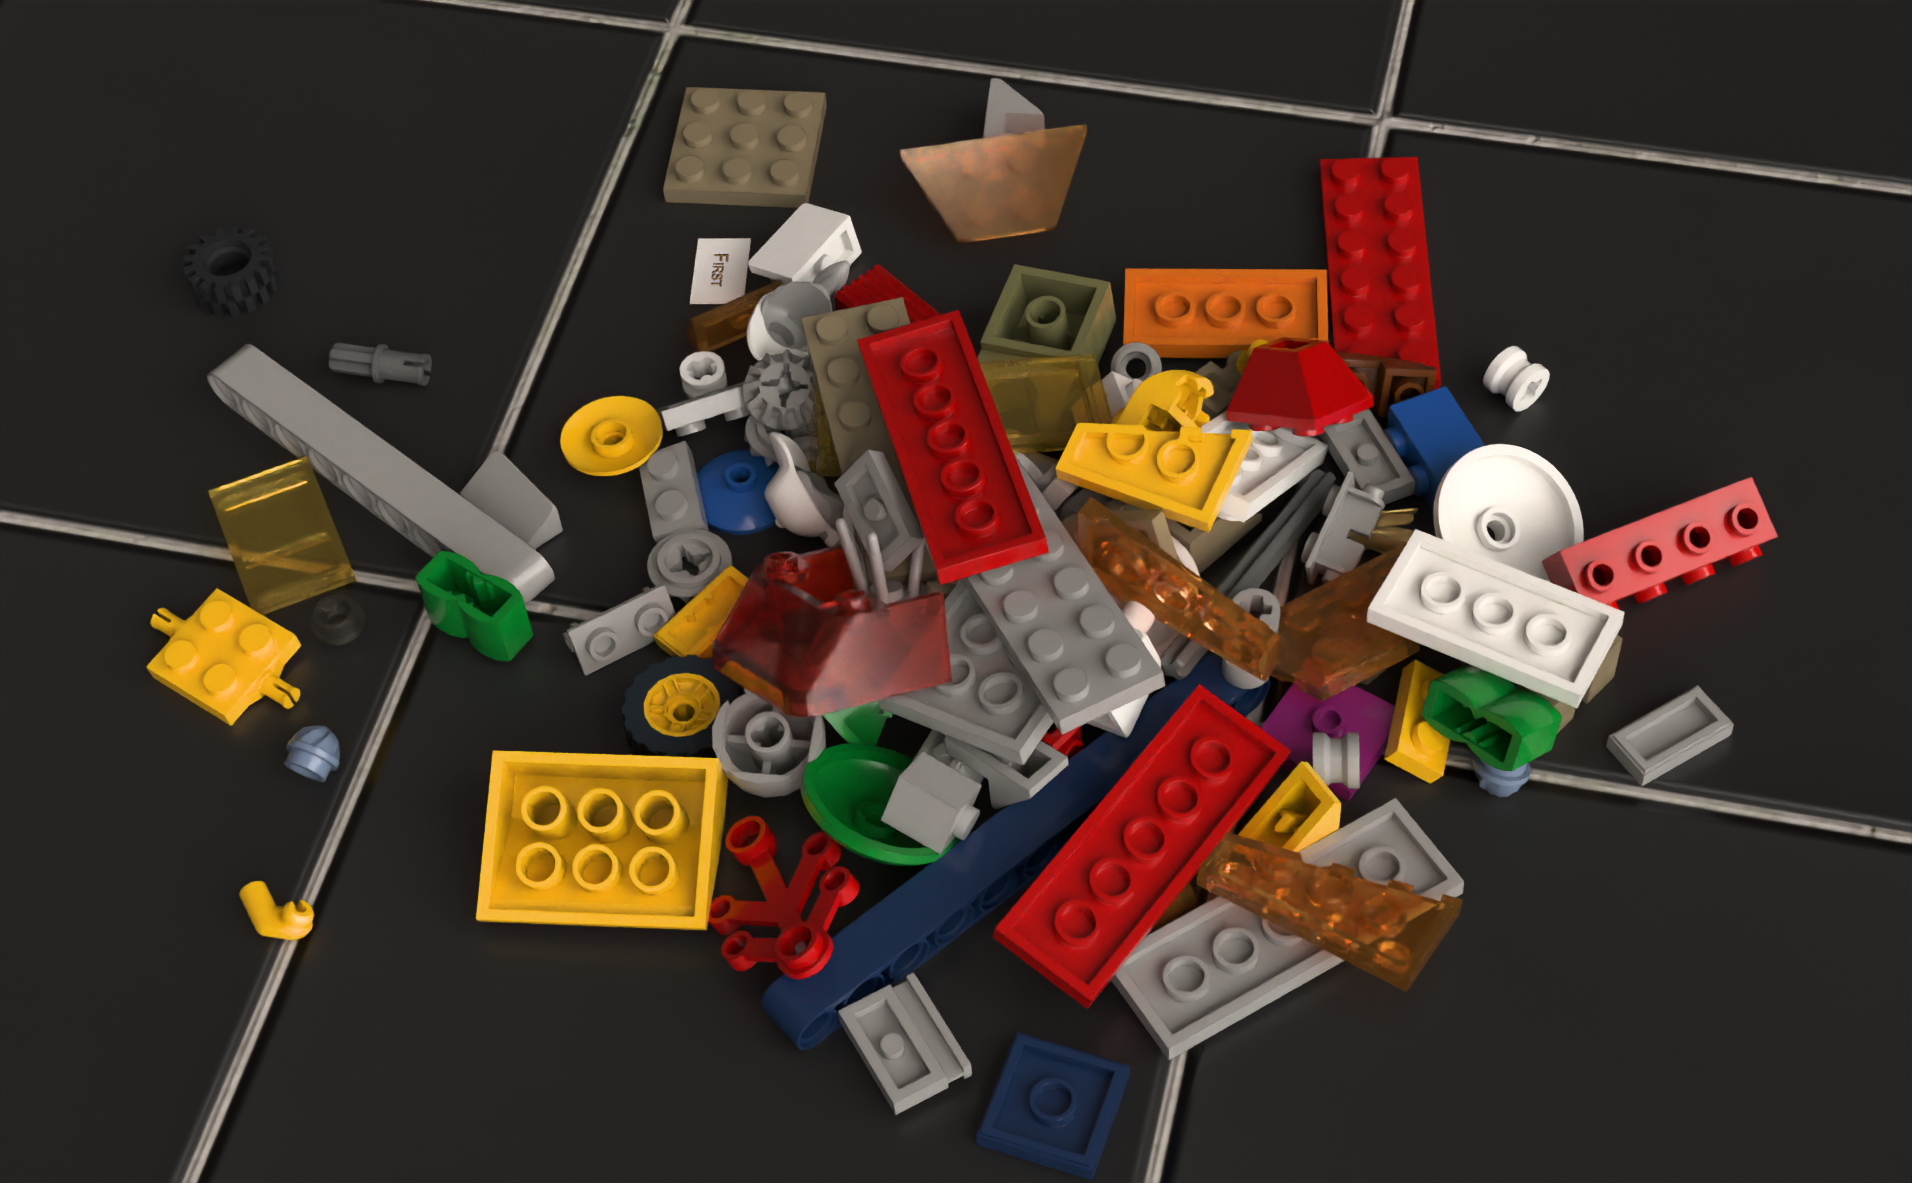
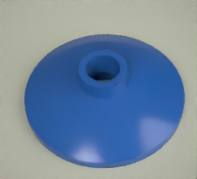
M750 450L731 451L708 462L697 474L708 526L726 534L748 535L761 532L775 525L776 517L765 499L764 491L778 471V463L767 467L764 457L751 456Z

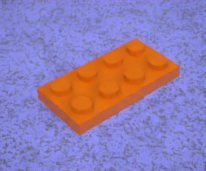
M1125 268L1123 346L1135 342L1144 343L1152 347L1160 358H1228L1235 351H1248L1251 343L1260 339L1268 343L1282 337L1328 342L1327 270Z

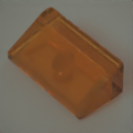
M781 279L691 318L685 333L696 352H713L747 337V326L754 308L764 295L783 285Z

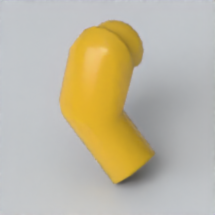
M263 881L250 882L239 892L242 903L256 931L261 936L295 941L305 937L312 930L314 912L307 902L299 900L297 907H295L293 901L287 902L284 907L276 906Z

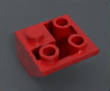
M1282 337L1253 349L1227 408V421L1248 423V428L1252 431H1271L1280 427L1292 428V434L1296 436H1316L1324 433V427L1330 424L1353 421L1354 414L1373 407V395L1327 341Z

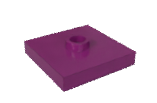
M1308 662L1261 729L1292 751L1287 762L1283 765V768L1290 772L1301 761L1308 762L1313 768V732H1325L1330 738H1342L1347 732H1359L1361 785L1387 747L1395 705ZM1331 783L1328 786L1333 794L1348 802L1357 791V789H1348L1343 783Z

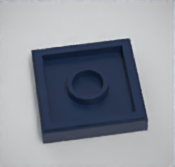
M1016 1032L977 1131V1145L1093 1180L1130 1077V1065Z

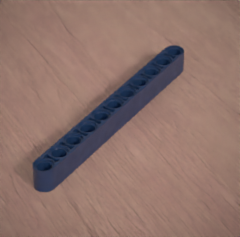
M1223 646L1215 649L1199 661L1185 679H1175L1145 702L1128 738L1109 731L1103 733L1068 760V766L1032 798L1006 806L970 833L964 841L958 842L936 862L930 863L833 936L832 955L821 971L805 979L795 980L783 974L775 980L765 991L761 999V1008L800 1050H807L816 1046L842 1026L839 1020V1010L890 984L892 987L1040 875L1199 684L1246 717L1259 706L1267 695L1270 687L1269 679L1262 686L1254 689H1241L1232 686L1225 680L1221 671ZM1242 657L1240 664L1244 666H1251V664L1244 657Z

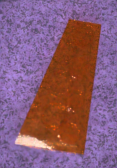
M1228 832L1199 868L1196 883L1210 892L1405 992L1408 991L1459 916L1463 899L1442 894L1441 901L1413 894L1414 885L1389 879L1388 885L1385 886L1354 877V868L1332 862L1331 866L1323 867L1302 862L1301 853Z

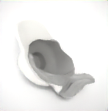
M840 261L829 265L817 274L812 283L789 282L780 285L760 299L749 318L747 326V342L749 350L755 359L760 361L766 352L774 355L783 353L787 349L794 355L809 357L802 332L801 318L832 312L831 302L835 299L834 295L837 290L842 291L848 279L850 269L848 261Z
M769 433L779 469L766 486L764 496L776 517V525L779 528L785 527L792 533L803 537L819 536L831 549L842 548L835 526V521L838 518H843L844 503L840 495L835 494L828 488L823 476L816 472H811L808 461L796 442L783 434Z

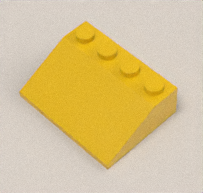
M493 750L476 920L478 922L707 930L725 824L728 777L722 769V763L718 758Z

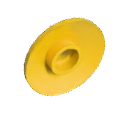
M630 396L605 397L588 403L568 419L560 437L561 449L567 462L582 473L593 476L619 475L641 466L657 451L663 437V425L655 408L641 399Z

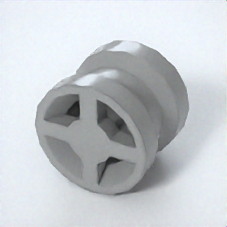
M1313 732V769L1327 786L1331 783H1343L1348 789H1360L1359 732H1347L1342 738H1330L1325 732Z

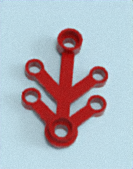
M748 816L739 820L727 833L725 839L726 847L741 865L752 868L767 902L735 900L731 895H721L711 902L708 922L717 933L721 935L731 934L723 942L721 954L736 971L748 970L758 961L775 962L788 978L795 980L808 978L821 971L829 961L833 951V940L827 931L838 907L845 906L855 899L859 892V883L846 867L837 866L832 868L839 861L842 850L838 843L821 831L814 833L804 842L802 846L803 856L787 887L774 859L777 852L774 832L759 816ZM828 870L819 882L821 893L807 921H804L801 913L821 871ZM741 925L779 927L781 934L778 938H753L747 931H735Z

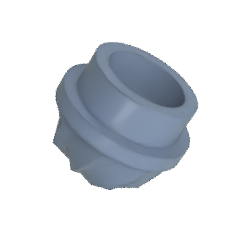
M325 726L303 727L291 740H288L285 747L289 752L284 762L285 766L315 781L325 782L330 770L336 771L340 764L339 741L333 732Z
M1475 755L1473 761L1474 772L1479 779V787L1487 790L1489 795L1508 797L1512 793L1517 792L1529 780L1531 773L1529 763L1514 771H1503L1488 765L1477 755Z

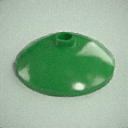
M841 744L824 749L817 759L808 762L801 779L800 790L808 812L816 824L831 839L859 856L883 864L918 866L936 862L961 841V839L955 837L941 854H938L881 821L899 776L912 763L913 758L873 745Z

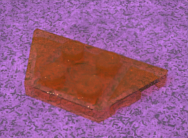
M1083 124L900 150V160L923 190V194L932 207L944 219L946 227L958 243L1051 231L1056 228L1087 134V126Z
M1407 542L1280 606L1279 629L1270 675L1281 681L1293 682L1299 687L1300 691L1320 701H1324L1419 652V643L1367 622L1368 607ZM1259 618L1249 622L1247 627L1258 629ZM1244 648L1243 655L1253 659L1254 649Z

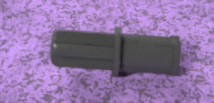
M335 343L332 349H330L328 356L329 368L333 372L372 377L373 381L382 384L387 379L426 386L430 377L429 375H423L424 371L431 372L432 369L430 354L389 350L386 344L381 343L376 348Z

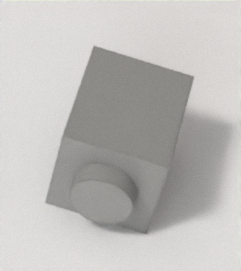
M922 752L899 776L881 821L941 854L955 837L964 841L974 827L980 810L973 807L982 785L927 753Z

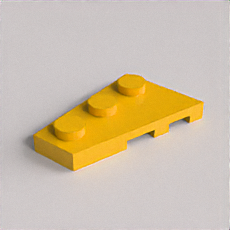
M1077 423L1055 470L1058 479L1144 510H1163L1166 518L1209 533L1253 441L1252 430L1232 429L1231 434L1202 433V428L1181 427L1180 432L1147 431L1144 425Z

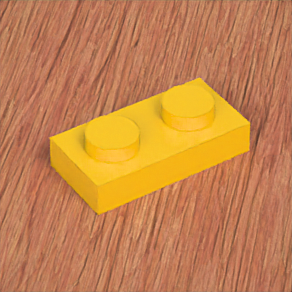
M1415 659L1402 670L1384 759L1431 784L1444 775L1450 739L1433 729L1422 716V711L1431 681L1444 674Z

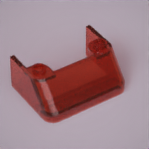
M842 545L798 555L794 552H776L765 556V563L758 565L754 569L711 644L713 665L716 670L784 714L793 717L819 716L952 681L944 594L938 591L889 604L875 598H870L868 591L854 590L852 574Z

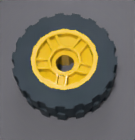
M687 655V657L678 658L677 656L667 657L665 661L660 663L654 662L647 666L648 669L642 674L638 673L632 679L633 684L631 687L626 689L623 695L625 703L621 705L623 725L632 754L642 756L717 758L712 748V726L722 705L727 700L731 704L737 697L742 695L741 687L737 679L734 680L732 678L731 671L725 666L722 668L717 665V662L710 658L701 659L697 655Z

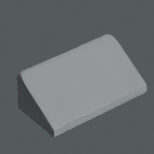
M499 449L486 459L460 492L463 498L534 549H537L563 531L555 505Z

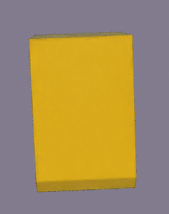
M1301 761L1231 843L1257 875L1339 830L1341 802L1310 764Z

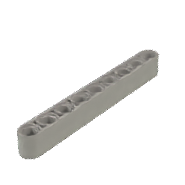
M245 344L207 374V380L211 388L228 407L432 558L439 551H449L466 557L477 566L481 574L498 576L512 583L520 591L525 605L555 580L552 568L534 548L253 345Z

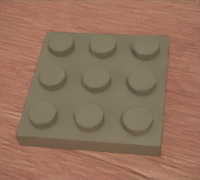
M686 87L663 186L665 202L799 208L802 204L809 203L827 108L826 94L824 92Z

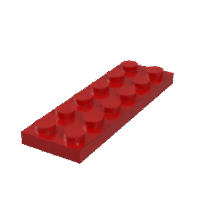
M1418 157L1320 159L1319 180L1333 349L1336 352L1381 356L1433 366L1437 370L1434 390L1439 389L1441 374Z
M952 311L857 339L861 358L940 585L1049 553L1045 533L960 311Z
M1199 684L996 926L992 938L1088 1009L1287 762L1292 751Z

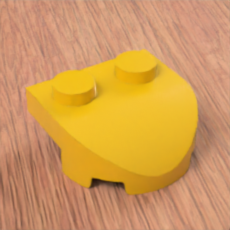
M1169 370L1157 373L1144 380L1135 389L1127 405L1115 414L1111 424L1144 425L1147 431L1180 432L1181 427L1200 428L1210 420L1209 415L1202 411L1203 399L1214 394L1213 385L1209 379L1191 371Z

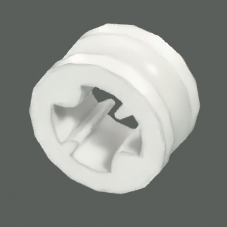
M695 352L687 356L680 365L683 391L689 398L712 392L728 385L724 361L713 352Z

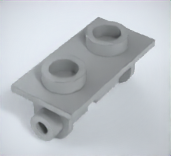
M1348 471L1341 487L1333 485L1323 507L1322 514L1328 516L1320 534L1312 532L1304 546L1301 562L1306 564L1307 581L1312 585L1318 573L1323 574L1321 581L1334 589L1340 590L1344 582H1351L1355 569L1365 550V545L1347 538L1350 532L1370 539L1380 514L1385 507V503L1382 501L1385 493L1378 487L1366 484L1362 491L1356 489L1353 472Z
M664 583L651 589L646 586L642 588L641 594L580 624L576 622L571 623L570 629L563 633V638L572 653H576L582 671L586 676L655 642L653 635L676 613Z

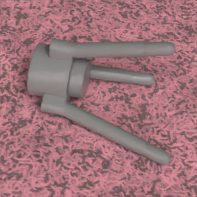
M838 518L835 521V526L859 594L861 612L867 613L869 616L878 609L901 634L909 631L913 626L911 611L921 608L919 588L925 540L912 551L907 589H903L901 582L886 580L877 534L874 532L868 533L866 539L874 582L869 588L846 521L843 518Z

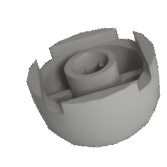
M778 681L754 683L743 689L745 694L737 697L731 704L727 700L719 709L712 726V748L716 757L722 763L725 775L744 792L764 798L786 796L800 789L806 765L808 762L817 759L821 752L826 749L825 724L818 708L805 697L797 686Z

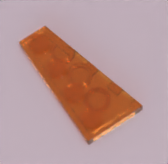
M1090 497L1078 511L1077 546L1108 592L1125 602L1135 601L1142 604L1152 612L1156 620L1265 682L1277 666L1281 636L1275 633L1265 622L1245 611L1094 498Z

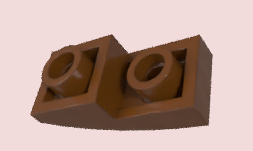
M1337 352L1373 395L1374 406L1369 409H1374L1378 417H1388L1390 405L1434 390L1437 370L1433 366L1381 356Z

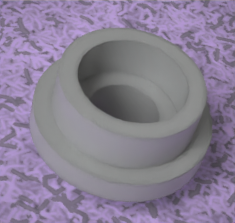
M1135 342L1122 346L1115 353L1111 361V371L1132 380L1139 379L1144 381L1152 375L1162 372V364L1159 355L1152 347L1144 343ZM1138 359L1145 363L1146 372L1142 377L1132 378L1128 375L1126 367L1130 361Z

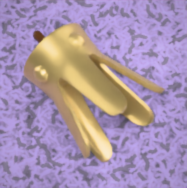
M1418 508L1382 511L1370 539L1352 532L1349 534V539L1365 545V549H1371L1398 559L1406 546L1404 542L1409 541L1414 531L1396 526L1412 523L1414 520L1413 514L1417 513Z

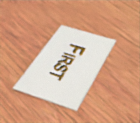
M698 238L690 304H744L751 238Z

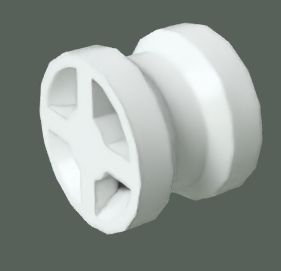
M1511 346L1503 350L1491 362L1484 375L1483 385L1493 394H1503L1505 402L1514 411H1522L1532 405L1542 394L1549 381L1550 373L1541 364H1531L1528 362L1526 353L1518 346Z

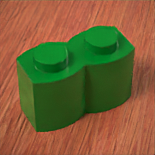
M439 551L415 576L431 622L438 629L449 635L469 638L473 647L481 654L494 660L510 662L534 636L520 591L503 578L481 574L477 566L466 557L449 551Z
M1468 663L1431 681L1422 711L1424 719L1438 733L1453 741L1466 742L1482 761L1503 771H1514L1551 751L1562 720L1558 710L1542 696L1529 690L1516 689L1511 681Z

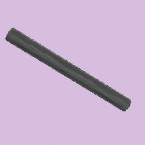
M1317 469L1308 476L1159 658L1163 666L1161 669L1166 677L1173 676L1177 680H1182L1192 671L1226 629L1233 598L1240 591L1249 588H1259L1323 509L1326 498L1333 485H1335L1336 477L1333 473H1324Z

